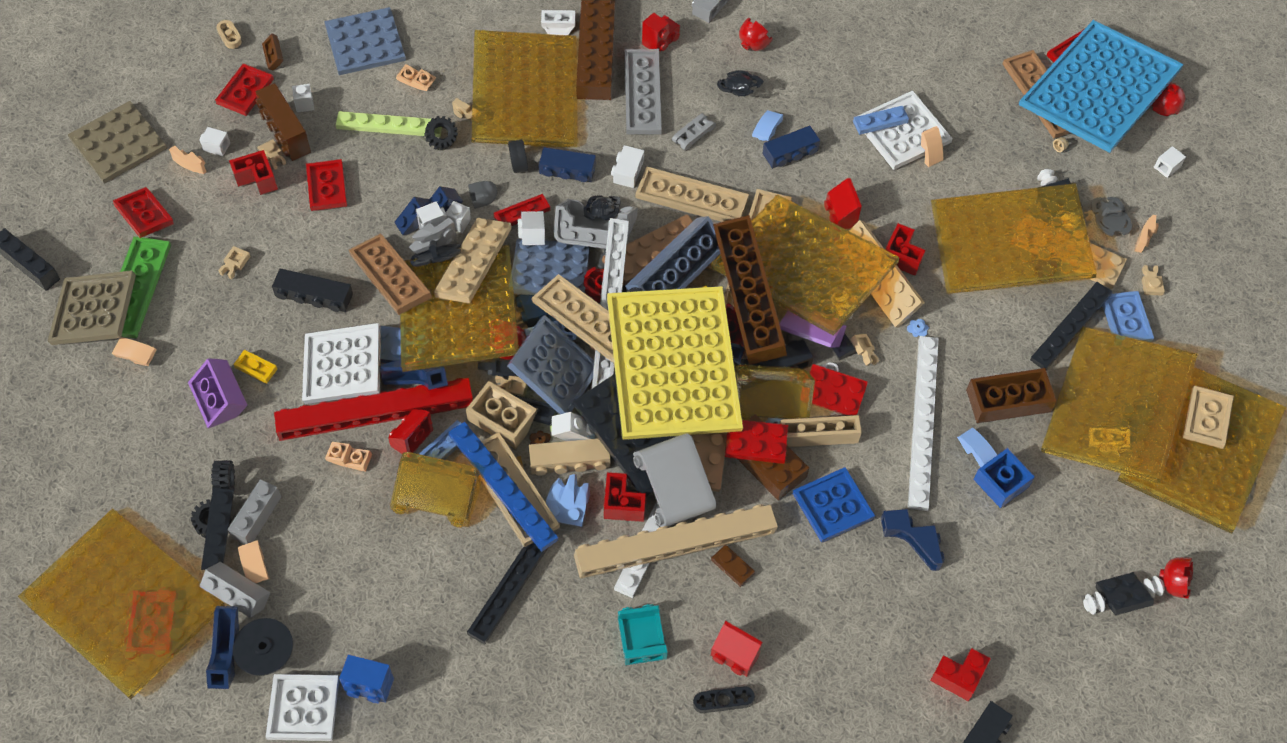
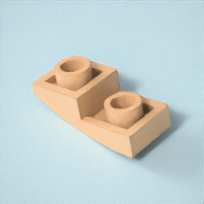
M405 64L396 79L414 88L427 91L436 77L423 69L417 71Z
M937 126L922 132L921 147L925 149V164L928 167L943 161L942 139Z
M176 146L169 149L173 160L182 167L193 172L206 173L204 166L206 163L201 156H196L192 151L187 154Z
M1152 215L1145 223L1137 239L1135 252L1142 253L1143 249L1148 247L1153 233H1157L1159 225L1156 223L1157 215Z
M121 337L112 354L118 358L131 360L135 364L149 366L157 349Z
M332 442L325 459L340 466L366 472L372 453L369 450L352 448L350 444Z
M256 540L238 547L245 577L256 584L270 579L259 541Z

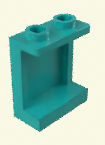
M647 604L642 606V608L636 609L626 607L618 611V623L625 666L666 660L668 652L664 642L659 605Z

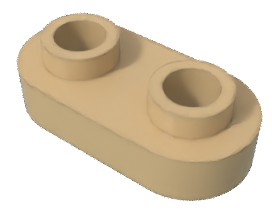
M229 20L220 21L217 24V31L225 46L230 49L238 48L242 40L236 27Z

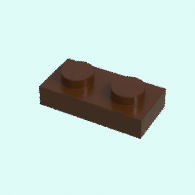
M271 33L262 43L267 67L269 70L274 71L284 60L278 36Z
M726 544L711 557V561L740 587L755 574V571Z

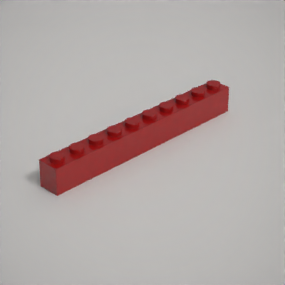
M457 378L453 381H447V386L431 390L425 385H418L407 389L399 388L396 391H382L379 394L361 395L350 399L342 398L338 401L321 402L310 406L302 405L299 408L281 409L274 412L276 433L279 441L401 420L406 414H410L413 409L427 410L430 414L467 408L473 401L469 378Z

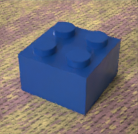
M1007 448L980 467L973 480L999 508H1002L1028 489L1035 477Z
M349 654L339 678L348 696L353 698H359V696L366 697L368 701L377 704L380 701L386 703L394 681L388 664Z

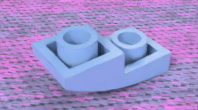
M767 110L756 125L752 137L762 141H769L775 135L776 127L783 121V114Z
M974 428L957 437L966 453H972L980 467L997 456L991 445Z

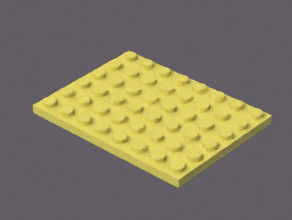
M723 287L607 293L623 440L680 436L685 433L695 435L742 431L743 425Z

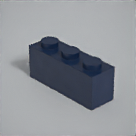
M809 125L765 142L762 154L772 169L782 167L788 162L798 161L804 156L815 154L819 150L820 139Z
M543 147L539 161V174L546 177H560L565 180L573 179L580 182H592L596 167V155Z

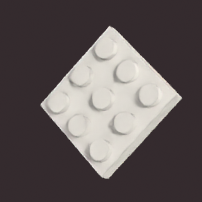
M274 674L266 739L332 741L339 676Z

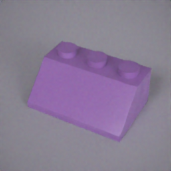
M800 305L790 307L779 324L783 331L830 348L840 347L847 325L842 324L840 319L834 317L831 320L824 318L825 314L814 311V313L807 312L808 308Z
M208 358L188 382L207 428H212L238 417L247 406L227 360Z

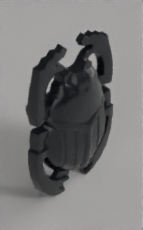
M735 70L727 73L726 79H719L717 86L723 92L732 93L738 97H745L754 92V90H750L751 87L757 86V88H760L764 81L756 75L752 76L747 71Z
M591 196L584 207V217L590 220L595 218H602L603 220L615 218L620 211V197Z
M431 240L429 250L412 255L410 263L412 266H423L446 261L461 253V249H458L461 248V244L453 243L437 247V242Z

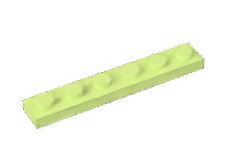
M339 111L336 129L424 136L425 128L431 119ZM438 127L434 130V134L436 137H441L442 127Z

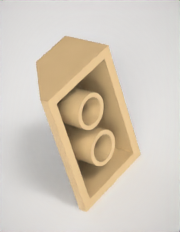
M490 381L487 382L466 409L469 422L491 435L499 432L505 442L514 449L518 447L527 435L537 413L536 408Z

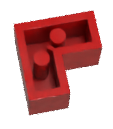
M652 13L642 22V45L648 49H659V53L665 51L670 43L678 40L680 25L666 15L660 17L656 13Z
M264 150L229 160L238 187L256 181L260 195L278 190Z
M898 223L885 250L901 271L916 276L926 250L911 244L915 229Z
M607 472L604 519L644 522L646 493L626 492L627 474Z
M973 648L969 651L962 665L943 655L930 681L969 701L991 658Z

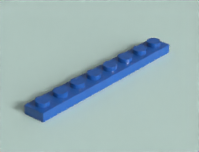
M466 422L449 431L450 438L542 552L556 543L558 536Z

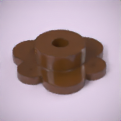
M541 430L537 433H532L529 436L530 445L550 443L551 435Z

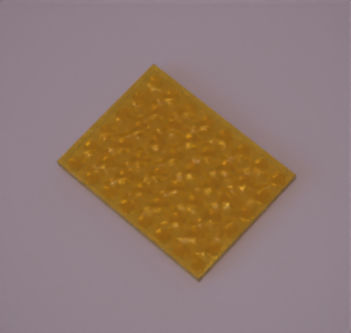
M486 30L474 31L472 143L508 144L509 141L522 139L524 145L577 147L576 36Z
M1076 183L931 200L946 294L1096 278V268Z
M778 194L751 221L773 303L833 336L899 262L898 256ZM720 254L711 263V267L726 276Z
M509 245L501 247L470 303L435 298L434 291L453 258L423 266H412L410 263L411 259L404 260L430 291L432 298L400 314L401 368L403 372L513 356L519 350Z
M1083 327L1041 452L1160 484L1198 354Z
M1174 359L1117 481L1232 534L1286 407L1185 362ZM1194 386L1233 396L1226 443L1223 449L1183 438L1191 392Z
M113 508L18 596L22 602L130 700L214 618L216 606H225L219 598L199 587L200 582Z

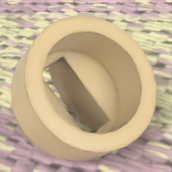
M1064 137L1053 141V147L1057 152L1065 151L1069 146L1068 140Z

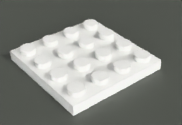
M913 91L861 114L865 115L898 106H903L909 117L908 123L865 133L893 170L925 155V149L921 147L922 132L937 126L943 146L950 144L953 139Z
M379 323L305 334L302 393L304 404L380 393L381 326Z

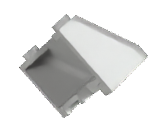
M567 199L556 205L554 237L558 242L606 249L609 220H603L602 218L590 220L584 217V205L578 200ZM626 206L619 211L616 218L629 221L627 241L637 218L638 207Z
M688 433L633 453L635 466L641 470H646L660 507L654 515L655 521L660 527H669L716 508V501L692 437Z

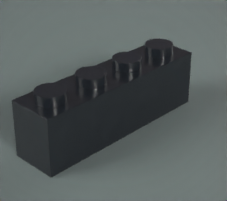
M6 228L0 231V254L45 291L60 280L52 265Z
M279 268L272 284L274 295L279 299H290L299 304H312L317 308L325 307L334 312H346L353 296L351 284Z
M804 339L794 340L785 345L787 356L749 365L748 359H741L740 365H734L735 377L741 390L744 391L811 367L813 356Z
M990 701L963 743H1001L1002 741L998 738L1002 733L1006 735L1013 725L1009 722L1013 715L993 701Z

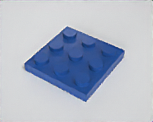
M846 467L793 490L792 493L821 543L875 518L874 513Z

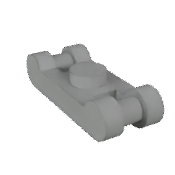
M701 113L673 136L672 141L680 144L681 148L687 151L698 139L707 132H711L715 128L716 123L712 120L709 121L707 116Z

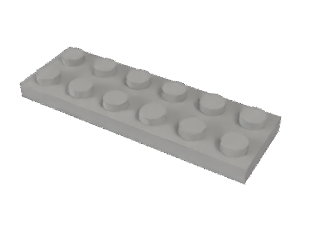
M625 49L626 134H661L659 49Z

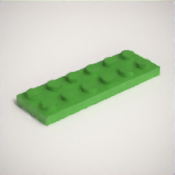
M133 237L120 271H133L136 274L121 337L137 339L171 248L170 241Z

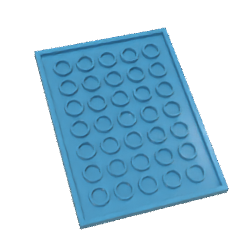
M1092 20L1021 98L1019 105L1111 153L1182 70L1183 64Z

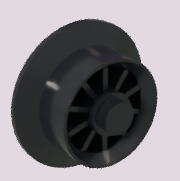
M261 618L251 621L238 632L234 639L232 650L234 660L248 674L255 676L272 674L281 669L289 660L293 651L292 635L289 629L278 620Z

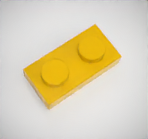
M246 350L241 353L233 364L236 369L266 384L278 370L276 365Z

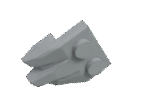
M449 217L435 227L428 223L412 236L416 241L409 248L418 254L429 250L431 240L437 242V247L457 243L454 221Z

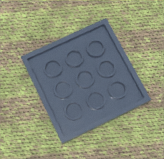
M390 7L324 21L339 75L406 61Z
M517 239L509 287L510 294L535 295L558 274L585 293L583 283L584 276L588 270L590 247L546 240L545 245H522V239Z
M544 315L535 325L507 367L559 414L572 412L575 407L572 404L573 401L584 393L593 379L594 360Z

